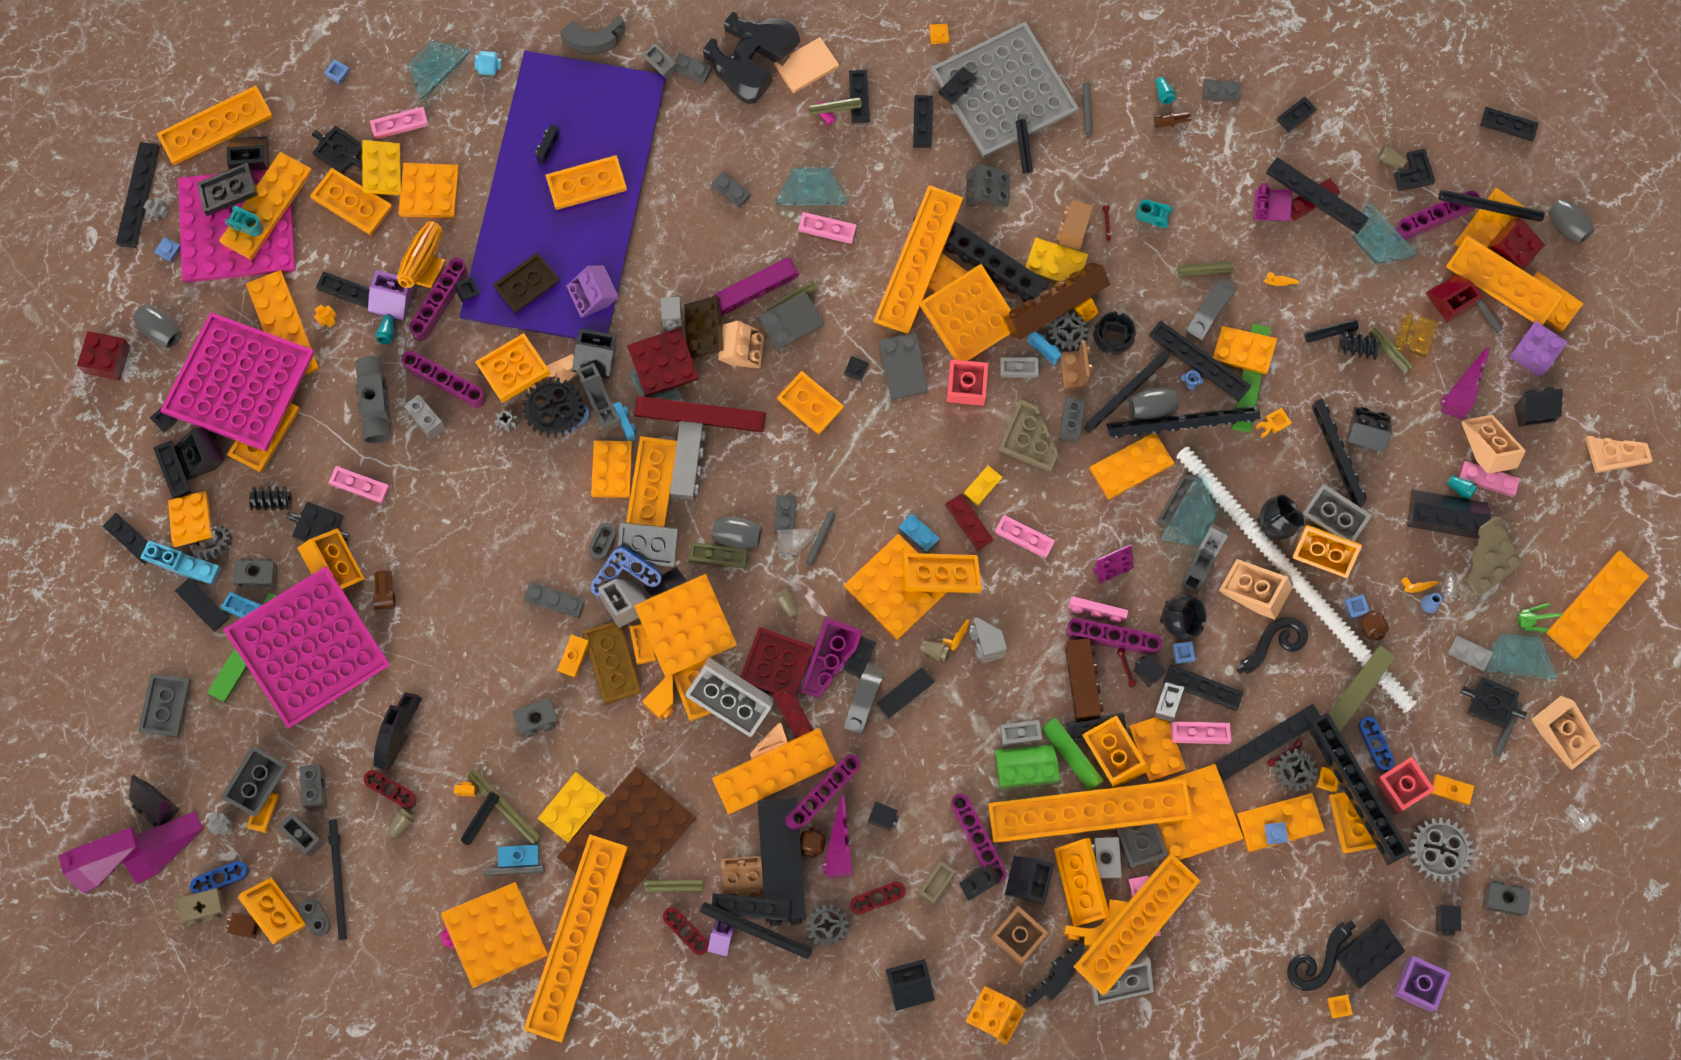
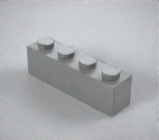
M680 421L670 489L671 499L694 501V496H698L699 484H696L697 477H701L702 469L699 466V459L703 460L704 448H701L702 441L705 442L706 430L703 429L702 423Z

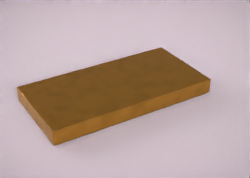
M610 622L584 630L585 640L590 641L588 652L604 705L642 694L622 627L618 628L615 622Z

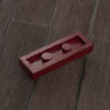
M1331 178L1319 184L1336 196L1341 192ZM1298 196L1292 200L1291 218L1296 221L1317 207Z
M962 494L945 503V506L977 551L993 542L994 539Z
M789 685L771 694L795 739L814 730Z

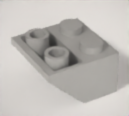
M614 579L598 587L601 601L618 628L639 618L634 605L647 599L635 580Z
M978 617L973 618L969 634L971 640H975L976 643L974 650L977 659H981V663H986L1004 658L1007 647L1002 631Z

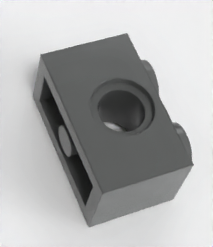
M1066 397L1058 440L1077 443L1085 400Z
M241 558V561L235 560L233 584L237 588H276L278 566L269 558H261L260 561H253L251 558ZM255 569H259V573L256 576H252V572Z
M550 698L512 711L522 737H532L537 734V731L543 729L545 731L552 730L556 727L555 725L559 724ZM535 715H540L542 717L541 721L536 724L532 723V718Z
M320 764L300 766L302 806L306 809L327 807L324 767Z
M291 813L278 826L309 857L325 843L294 813Z
M1492 881V883L1485 885L1482 909L1523 917L1528 915L1531 891L1524 890V886L1521 885L1509 887L1504 886V882ZM1504 893H1507L1510 896L1509 903L1504 901Z

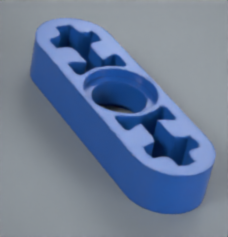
M1370 716L1364 717L1359 722L1358 729L1376 768L1379 771L1386 772L1394 766L1393 755L1376 719ZM1366 721L1368 724H1372L1370 730L1368 728H1364ZM1371 732H1372V734H1373L1374 732L1377 733L1376 735H1373V736H1371L1370 738H1368V735H1370ZM1372 739L1380 740V749L1372 747ZM1383 750L1385 751V753L1382 754L1383 759H1388L1389 761L1387 767L1385 766V764H1380V761H1382L1381 754L1376 756L1377 753H1380Z
M240 861L230 863L195 877L190 883V889L195 894L215 888L221 889L245 879L248 876L249 868ZM237 866L243 868L240 876L238 874H232L229 876V874L226 871L228 870L230 873H232L237 870ZM218 873H223L225 876L221 884H216L214 881V877ZM199 881L202 883L210 881L213 886L211 887V885L206 884L202 886L203 890L196 889Z

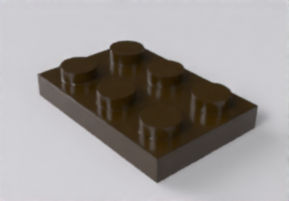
M537 252L495 282L493 288L516 315L559 284L560 279Z
M713 296L684 304L686 342L691 358L723 351L720 298Z

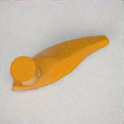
M1269 272L1267 278L1263 281L1274 286L1299 284L1298 280L1286 276H1275L1272 272Z
M1405 577L1401 580V583L1405 587V592L1417 593L1438 584V581L1412 584Z
M969 619L963 623L953 640L943 638L942 643H946L947 646L951 647L952 651L961 644L968 629Z

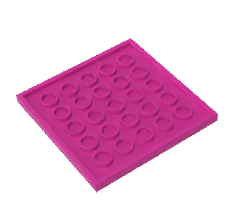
M267 170L252 171L256 186ZM218 174L178 178L182 280L184 283L265 275L279 270L282 273L296 271L292 203L251 261L219 242L229 227L225 224V220L229 219L232 214L233 206L242 208L246 201L207 216L203 211L197 183Z
M210 312L160 411L163 414L267 452L315 352L310 348Z
M327 566L223 629L288 729L390 665Z

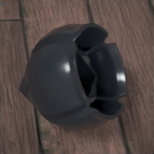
M1117 311L1109 312L1099 318L1095 324L1093 332L1094 341L1097 347L1104 353L1108 354L1111 352L1113 355H1119L1127 352L1133 346L1136 327L1133 320L1125 313L1118 315ZM1106 330L1123 333L1121 344L1105 341Z
M1283 494L1266 501L1261 508L1260 517L1256 519L1268 538L1286 539L1292 537L1304 525L1302 512L1297 511L1295 502Z
M1178 595L1165 602L1160 623L1164 625L1170 634L1177 638L1189 639L1197 637L1204 629L1202 623L1206 622V609L1203 602L1198 600V598L1191 595Z

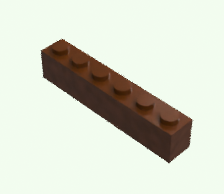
M1093 262L1088 263L1084 266V269L1070 274L1066 280L1055 283L1054 287L1042 291L1038 297L1027 300L1020 308L1011 310L1007 316L1003 317L1011 337L1019 340L1025 338L1108 287L1110 282L1103 265Z

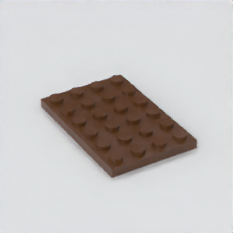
M635 767L557 858L576 874L589 834L627 846L628 850L610 904L618 910L695 821L696 817L638 767Z

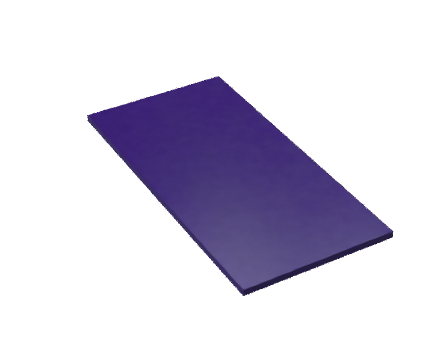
M524 50L469 278H473L480 295L463 301L460 319L577 339L580 328L609 334L616 300L609 307L581 318L566 286L587 266L604 265L618 294L666 79L661 74ZM551 124L558 126L560 136L546 164L542 165L537 162L535 150L538 145H541L545 130H549ZM617 155L627 191L559 210L555 209L546 174ZM538 252L558 276L560 283L515 315L493 288V284Z

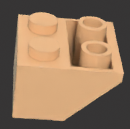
M740 321L723 324V351L719 352L718 360L732 366L761 368L765 333Z

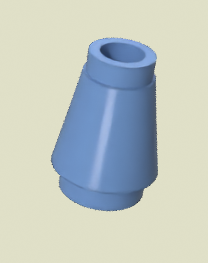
M1433 593L1424 596L1421 600L1422 609L1427 613L1437 612L1442 601L1441 595Z

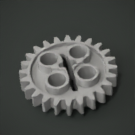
M1442 817L1437 819V823L1434 818H1431L1429 823L1424 821L1422 826H1417L1416 830L1418 833H1411L1415 839L1408 840L1413 845V847L1408 848L1413 852L1409 859H1415L1412 866L1418 865L1420 867L1417 873L1424 871V878L1431 875L1432 882L1436 881L1438 877L1440 883H1443L1445 878L1448 882H1451L1452 876L1455 879H1459V873L1464 875L1466 873L1464 868L1468 869L1471 867L1467 861L1474 859L1469 856L1470 853L1474 852L1473 849L1469 848V845L1473 844V842L1466 840L1470 836L1469 834H1462L1464 827L1457 829L1458 822L1450 825V819L1443 823ZM1430 833L1437 836V842L1430 840ZM1450 839L1455 840L1456 848H1452L1449 845ZM1424 844H1426V845H1428V846H1430V847H1432V848L1424 847ZM1441 846V850L1445 852L1440 854V850L1434 848H1438ZM1426 852L1432 854V862L1425 858ZM1449 852L1457 853L1458 856L1456 857L1455 855H1453V854H1451V853H1449ZM1445 858H1449L1452 861L1451 867L1445 865Z

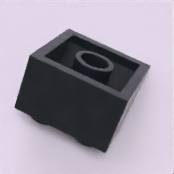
M192 428L175 445L187 480L216 470L225 461L214 432L204 428Z

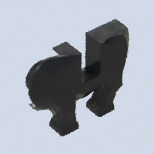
M733 11L725 20L724 29L727 33H732L733 36L741 38L734 52L728 56L724 55L718 48L716 39L711 38L703 48V55L705 59L711 61L717 77L726 83L730 91L738 99L747 104H753L759 100L773 81L772 73L753 62L751 58L758 52L772 62H777L783 66L789 59L790 53L798 47L801 41L796 28L787 20L768 18L758 22L739 19L737 13Z

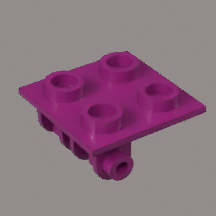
M1261 183L1259 189H1255L1253 220L1290 221L1292 191L1270 189L1267 183Z
M1130 544L1096 559L1093 571L1095 574H1098L1099 583L1111 580L1113 577L1127 573L1134 568L1132 545Z

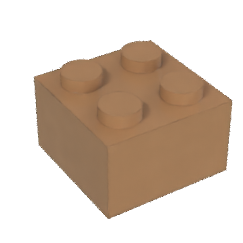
M1075 200L1071 201L1070 206L1066 205L1056 240H1060L1059 245L1080 251L1091 217L1092 205Z
M1017 906L990 939L1021 966L1049 932Z

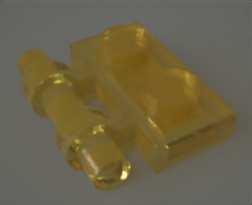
M1406 313L1405 318L1402 319L1400 324L1401 330L1397 334L1395 347L1403 349L1404 344H1408L1407 352L1425 358L1438 322L1421 316L1417 322L1412 321L1413 315ZM1409 329L1414 330L1412 337L1407 335Z

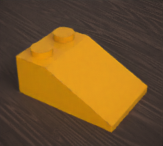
M1117 715L1082 734L1112 788L1121 787L1148 771L1144 759Z

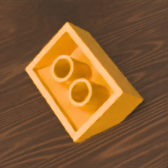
M1306 525L1295 544L1292 558L1348 578L1362 545Z
M338 528L311 538L297 547L311 575L327 566L342 591L365 579Z

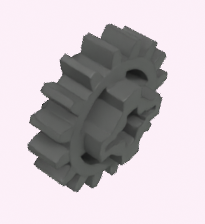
M1067 311L1065 316L1061 315L1058 319L1056 318L1052 320V323H1049L1048 328L1050 330L1047 333L1048 336H1051L1049 341H1055V346H1061V351L1064 348H1067L1068 352L1071 351V348L1077 351L1081 341L1088 338L1089 328H1084L1087 322H1081L1082 316L1075 317V312L1071 316Z
M213 523L211 526L212 538L193 542L189 545L194 556H198L200 560L205 557L206 561H209L210 557L217 559V555H224V550L229 551L228 546L233 544L231 541L233 537L227 527H223L222 524L217 527Z
M1294 749L1292 754L1287 750L1285 756L1281 754L1278 757L1280 761L1275 762L1278 768L1274 770V773L1279 774L1275 779L1281 780L1280 786L1286 785L1287 791H1290L1292 788H1294L1295 793L1299 792L1300 788L1302 791L1307 790L1306 785L1311 787L1313 785L1311 780L1315 781L1317 779L1313 775V773L1318 772V769L1313 768L1316 761H1310L1311 755L1304 756V750L1300 754H1298L1297 749ZM1296 758L1293 763L1286 762L1289 759ZM1296 766L1297 772H1299L1297 775L1294 774L1295 770H1293ZM1298 779H1305L1302 783H1296Z
M823 904L822 910L815 907L816 913H809L812 919L806 920V923L810 925V927L806 928V932H811L808 936L809 939L815 938L814 945L820 942L821 948L828 944L831 949L832 943L835 942L839 946V939H846L843 933H848L849 929L844 928V926L848 925L849 921L843 920L846 917L845 913L839 914L841 908H837L835 911L833 910V904L830 905L829 909H826L825 904ZM829 913L834 914L839 920L830 918ZM822 914L821 921L814 924L816 918ZM826 921H828L830 925L833 924V926L830 927V931H826L825 928L821 927L824 926ZM841 928L839 934L833 938V932ZM815 932H821L825 935L826 940L820 938Z

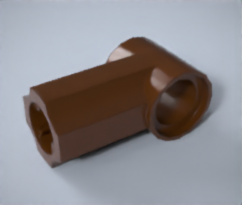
M386 570L375 572L374 609H394L396 607V600L393 591L392 572Z

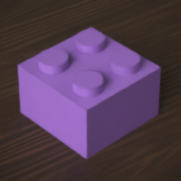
M1535 321L1509 357L1541 378L1555 361L1567 341Z
M1410 956L1406 959L1393 995L1429 1012L1437 1011L1451 973L1420 958Z

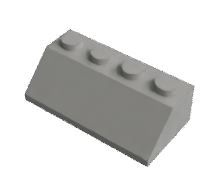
M709 657L685 694L687 698L750 738L766 717L774 702L772 697Z

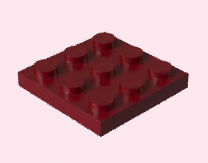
M681 327L627 345L645 397L699 380Z
M759 627L740 678L756 688L771 694L789 685L796 697L814 646Z

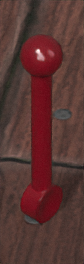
M1104 205L1102 209L1105 212L1106 240L1110 241L1111 234L1108 216L1110 207Z
M1118 649L1117 654L1121 657L1129 679L1128 686L1132 688L1136 685V681L1132 679L1124 657L1125 651Z
M1296 741L1295 745L1288 750L1292 752L1296 748H1301L1302 742ZM1279 756L1269 759L1268 766H1275V762L1280 760Z

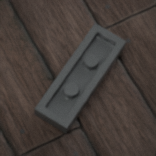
M1182 476L1157 520L1160 526L1175 529L1201 483L1198 477Z
M529 582L523 599L524 602L578 619L585 603V599Z

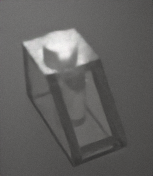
M816 529L777 530L778 558L782 557L784 560H791L794 557H798L816 538Z

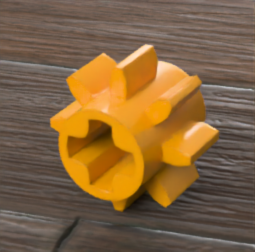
M320 305L314 309L316 315L313 317L321 327L326 325L330 328L336 323L334 318L337 314L329 305L326 307Z

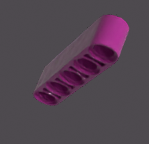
M1473 190L1462 193L1480 198V195ZM1443 201L1401 219L1394 230V234L1399 240H1407L1471 213L1475 208Z
M453 258L448 263L412 319L409 329L415 340L424 341L428 338L456 294L454 284L465 280L468 270L464 260L461 258ZM456 267H462L460 271H454ZM447 282H453L450 286H444ZM443 297L441 301H435L436 298ZM429 312H432V313H433L432 316H430V317H425V315H426L427 313H429ZM417 328H423L421 332H415Z
M785 258L717 292L713 296L720 298L721 316L795 280L799 276V272L791 258Z
M407 351L402 355V364L409 373L474 408L484 405L485 396L480 387L413 351ZM409 360H415L412 365L407 364ZM431 368L429 373H423L425 369ZM442 377H448L445 382H439ZM459 385L464 386L460 391L455 390ZM475 394L480 395L476 400L471 399Z
M1080 618L1072 619L1066 628L1067 636L1071 639L1090 638V643L1146 655L1156 654L1162 646V640L1156 634ZM1071 626H1079L1080 632H1073L1071 630ZM1090 630H1098L1099 636H1092ZM1115 633L1119 639L1116 641L1111 640L1109 634ZM1129 637H1134V638H1136L1137 641H1138V644H1135V645L1131 644V643L1128 641V638H1129ZM1154 641L1157 648H1150L1147 642Z
M848 755L841 759L789 812L785 820L786 825L793 830L806 825L860 768L859 758L855 755ZM846 761L851 763L852 769L847 768ZM833 774L838 776L839 783L834 781ZM820 788L825 789L826 796L820 793ZM807 801L813 804V810L808 808ZM794 815L800 818L799 824L795 822Z
M956 794L951 801V810L982 869L992 865L994 870L1002 873L1000 883L997 884L1000 885L1006 878V870L970 800L964 794ZM961 799L965 802V807L957 808L954 802ZM964 818H973L974 825H965ZM981 835L984 842L976 844L973 841V836ZM985 852L991 853L993 860L991 862L984 861L982 854Z

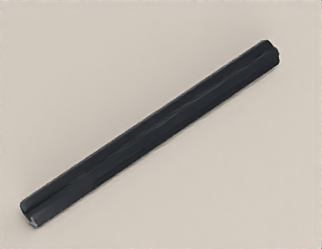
M1441 190L1438 199L1441 201L1538 222L1543 221L1545 215L1543 211L1447 190Z
M704 902L700 908V913L791 953L805 959L811 956L812 948L707 902Z

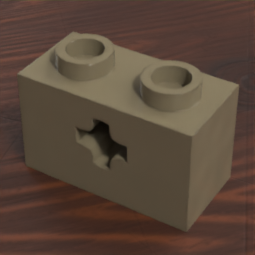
M217 888L177 898L181 922L188 924V926L199 925L201 920L208 919V921L218 920L221 918L220 915L226 914L222 890ZM202 905H205L206 908H203L202 912H200L198 909L202 908Z

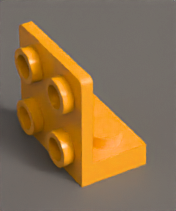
M985 986L966 1022L1007 1045L1026 1009L1017 1001Z

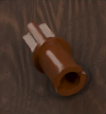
M1170 112V114L1154 116L1155 128L1170 125L1174 127V124L1191 121L1190 112L1177 114Z

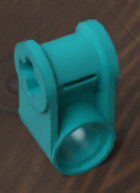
M1145 199L1139 203L1135 216L1141 222L1153 224L1160 228H1167L1169 226L1168 219L1173 212V208L1167 204H1160ZM1141 209H1147L1149 213H1145Z
M233 206L232 214L229 219L225 220L226 225L254 237L263 233L264 226L257 215L245 211L238 206Z

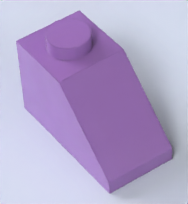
M715 920L708 952L727 956L735 928Z

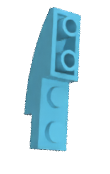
M149 540L140 557L147 562L179 575L214 585L221 570L219 565L200 560Z

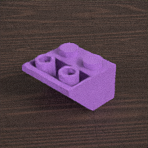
M604 265L587 266L566 286L581 318L609 307L618 298V294Z
M376 270L370 285L368 312L382 316L390 315L394 319L404 321L415 285L411 288L402 287L398 282L397 275Z

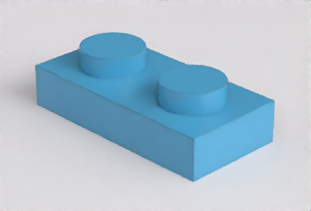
M1034 331L1028 336L1027 342L1054 366L1060 361L1062 355L1060 350L1055 345H1050L1044 335Z
M621 402L613 404L627 441H636L635 434L637 430L634 423H629L628 417L630 415L627 407H622Z
M912 513L898 528L926 554L940 540L937 535Z

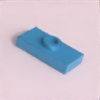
M230 591L221 609L242 618L261 605Z
M538 845L498 847L499 868L539 865Z

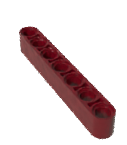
M643 396L636 397L634 416L642 418L702 423L706 426L764 432L766 412Z

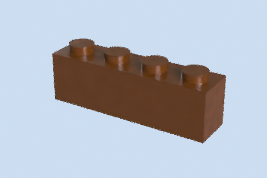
M1090 638L1066 641L1065 652L1075 721L1100 717L1103 712V703L1098 698V693H1101L1100 683L1096 682L1095 674H1098L1097 663H1093L1092 656L1095 655L1094 644H1090Z

